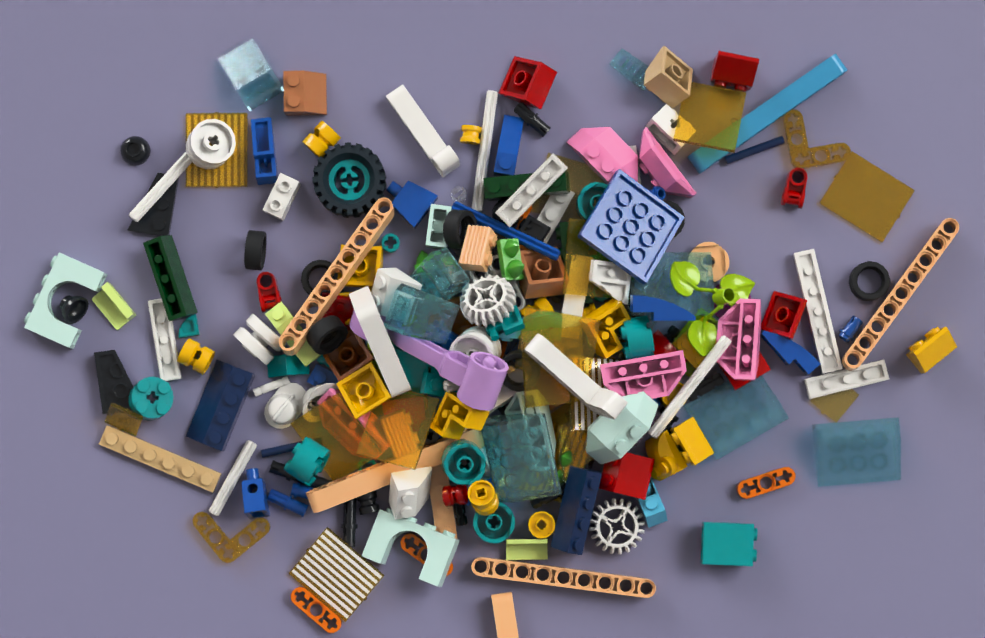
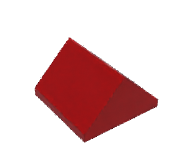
M774 291L762 320L761 330L792 340L808 300Z

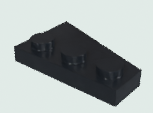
M157 173L148 192L157 184V182L165 174ZM179 177L138 222L132 220L128 231L158 236L170 235Z
M116 351L94 352L102 413L130 411L129 394L133 385Z

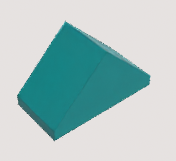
M286 354L274 356L267 365L268 378L310 374L309 365L305 367L296 354L293 356Z

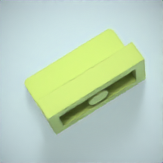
M106 282L101 287L102 290L92 298V301L113 327L119 330L133 319L136 314L112 284Z
M506 539V560L548 559V539Z

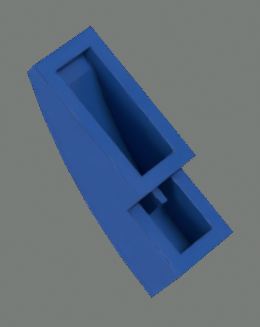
M272 118L251 119L257 184L276 183L278 172Z
M630 295V311L651 312V320L696 321V316L671 302L644 295Z
M765 330L761 332V338L785 365H789L793 361L805 375H809L821 364L811 353L792 340Z

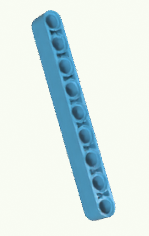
M837 54L832 55L691 153L688 159L699 174L833 82L848 71V69Z

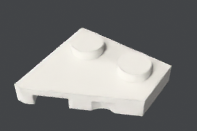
M591 260L589 281L615 300L628 305L631 275L613 262Z

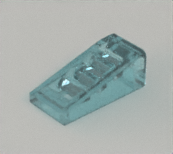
M621 48L609 63L610 66L637 87L645 90V75L643 77L642 75L649 66ZM626 57L627 60L624 62V64L622 66H619L623 58ZM630 63H634L627 71L626 68L630 65ZM639 67L640 70H639V71L637 72V74L634 76L633 73H634V72L636 71V69Z

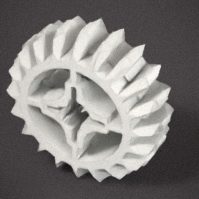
M490 274L487 278L481 276L479 280L473 279V284H467V289L462 290L460 309L466 320L468 319L471 324L475 323L478 327L482 324L486 328L489 324L495 327V322L500 321L503 323V318H509V312H514L516 294L512 285L504 277L500 278L498 275L492 277Z
M612 498V505H609V502L605 500L604 504L606 507L603 509L601 505H598L597 508L600 510V513L598 514L595 511L592 513L597 518L590 521V523H595V527H589V531H596V534H593L591 539L598 537L599 540L595 545L599 546L601 543H604L602 550L606 551L609 546L610 554L614 553L615 548H617L618 554H622V547L625 548L626 552H630L628 545L631 544L632 547L636 548L637 545L633 542L634 539L641 541L642 538L637 536L638 532H645V530L639 529V525L643 526L645 522H638V519L643 517L642 513L635 515L638 507L635 506L631 510L632 502L630 501L624 506V499L622 498L619 504H616V499ZM612 509H622L615 519L604 516L606 512ZM628 513L633 519V532L624 525ZM619 520L622 523L620 525H622L626 532L616 530L613 533L612 528L614 527H611L612 524L607 521L617 523ZM600 521L609 526L606 540L600 532ZM619 533L630 537L622 543H611Z

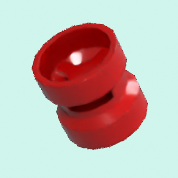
M457 484L456 487L450 485L443 486L442 497L444 505L449 507L456 503L460 505L467 504L468 491L466 485Z

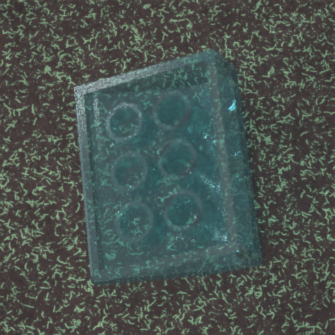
M664 252L646 284L643 285L631 276L628 314L631 316L651 315V312L630 311V295H644L671 302L693 315H708L714 310L713 293L693 290L692 295L688 297L678 294L671 284L670 269L675 261L690 262L700 272V282L696 286L713 289L711 252Z
M763 376L756 378L755 381H751L734 391L729 381H726L683 406L689 417H694L714 451L712 454L714 460L720 459L789 419Z
M545 413L493 415L486 419L481 431L493 486L499 502H519L562 494Z
M899 417L812 425L818 487L901 480Z

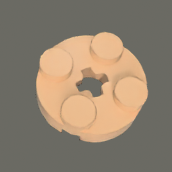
M703 242L697 245L688 257V262L698 268L700 282L702 283L719 281L729 269V256L727 252L714 242ZM706 257H710V260H714V264L711 265V268H707L706 265H703V261L706 260Z

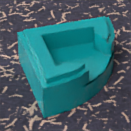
M196 314L189 316L182 323L179 329V338L200 335Z

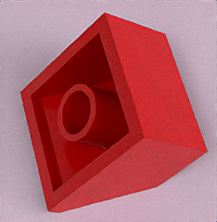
M718 51L714 58L710 82L714 83L716 87L726 88L727 85L734 87L736 91L746 92V90H750L753 86L759 59Z
M514 56L499 94L519 103L522 102L526 106L542 109L557 72L542 62Z
M627 452L621 459L605 463L598 489L645 500L655 459Z

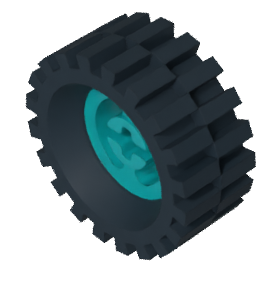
M346 142L342 146L340 144L334 145V149H327L323 158L319 157L317 160L318 165L314 167V177H312L315 193L323 206L337 216L342 215L344 218L354 216L356 218L360 217L363 213L366 215L375 202L384 196L386 175L383 165L378 156L372 153V150L362 147L361 144L351 145V142ZM353 168L359 169L365 176L362 190L355 193L354 191L359 187L360 183L359 181H353L351 186H348L347 182L341 183L342 187L348 191L347 194L339 192L335 185L337 174L345 169L346 171L340 177L341 181H347L350 176L353 180H359L358 175L352 171Z

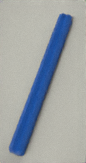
M457 201L453 203L452 210L471 211L475 215L477 224L489 226L494 232L508 239L518 238L519 244L552 260H558L561 254L559 249Z

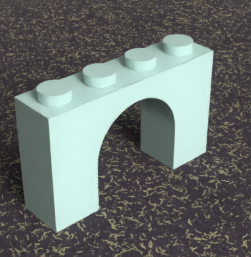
M59 252L58 256L55 255L51 261L50 267L52 269L49 275L46 274L42 280L41 285L43 288L40 293L36 294L33 300L34 308L32 312H28L24 320L26 325L24 328L74 349L82 330L60 321L55 316L51 306L53 294L60 286L67 283H77L99 293L108 274Z
M387 507L386 511L380 509L362 557L380 564H386L394 541L403 533L416 532L425 540L428 551L419 579L437 587H442L460 541L454 538L456 534L444 530L443 533L436 531V526L426 522L424 526L416 523L418 519L414 517L395 520L391 508Z

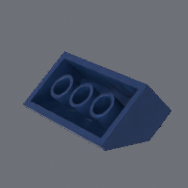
M216 360L186 437L217 450L225 451L255 374Z
M570 466L550 547L566 553L582 555L602 476L601 471Z

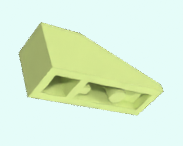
M282 301L265 313L280 335H282L294 318ZM299 324L296 330L303 331V328ZM293 340L287 341L290 348L294 345ZM307 340L296 354L305 367L321 356L312 349Z

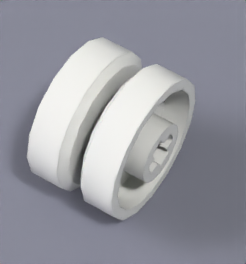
M206 119L200 122L188 135L186 153L196 166L203 169H215L222 166L233 154L236 146L235 135L225 122L217 119Z
M252 313L246 320V324L254 332L251 334L244 327H240L233 335L250 354L268 365L274 358V355L267 346L269 345L275 351L280 352L282 350L279 346L280 337Z
M473 326L466 329L452 342L449 349L451 351H460L469 357L473 352H486L499 358L502 354L499 339L492 341L491 337L487 335L486 327Z

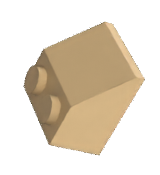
M663 46L645 71L644 86L647 90L658 96L663 103L674 108L690 97L693 69L666 46Z

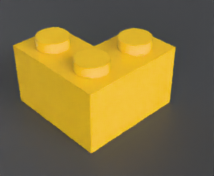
M611 299L581 318L579 322L597 356L607 359L623 348L614 330L623 325L624 321L631 320L621 301Z
M446 391L430 428L442 437L460 440L465 428L481 431L490 412L469 407L457 398V392Z

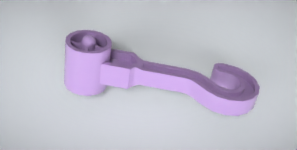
M354 310L349 323L350 328L356 335L367 341ZM381 316L391 341L403 351L435 367L439 372V376L458 385L457 398L462 403L474 409L485 411L492 410L495 407L509 369L508 364L504 360L486 352H473L469 357L460 351L446 350L414 333L406 322Z

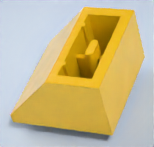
M946 326L932 328L924 335L926 339L916 341L908 348L910 351L906 356L921 374L926 373L957 348Z
M690 417L670 429L672 433L670 436L675 445L680 446L682 450L680 454L686 464L696 465L714 453L694 417Z

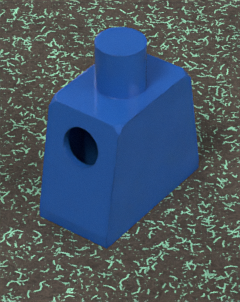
M393 181L386 190L395 197L392 201L394 209L414 229H416L428 213L431 204H434L438 199L435 193L411 181H407L404 187Z
M258 468L247 469V480L242 481L244 513L249 519L270 516L266 483L262 478H259ZM258 488L255 493H252L253 489Z

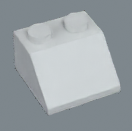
M378 268L371 293L379 314L406 323H412L422 284L397 268Z
M431 466L391 473L388 503L395 520L416 516L429 499L432 477Z

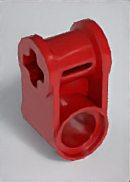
M794 168L787 174L781 205L790 204L802 209L807 183V173L804 169ZM794 172L801 174L802 181L800 183L793 181L792 174Z
M269 272L260 273L257 277V287L261 310L264 313L280 303L282 299L276 277ZM264 276H270L272 279L269 287H264L261 283Z

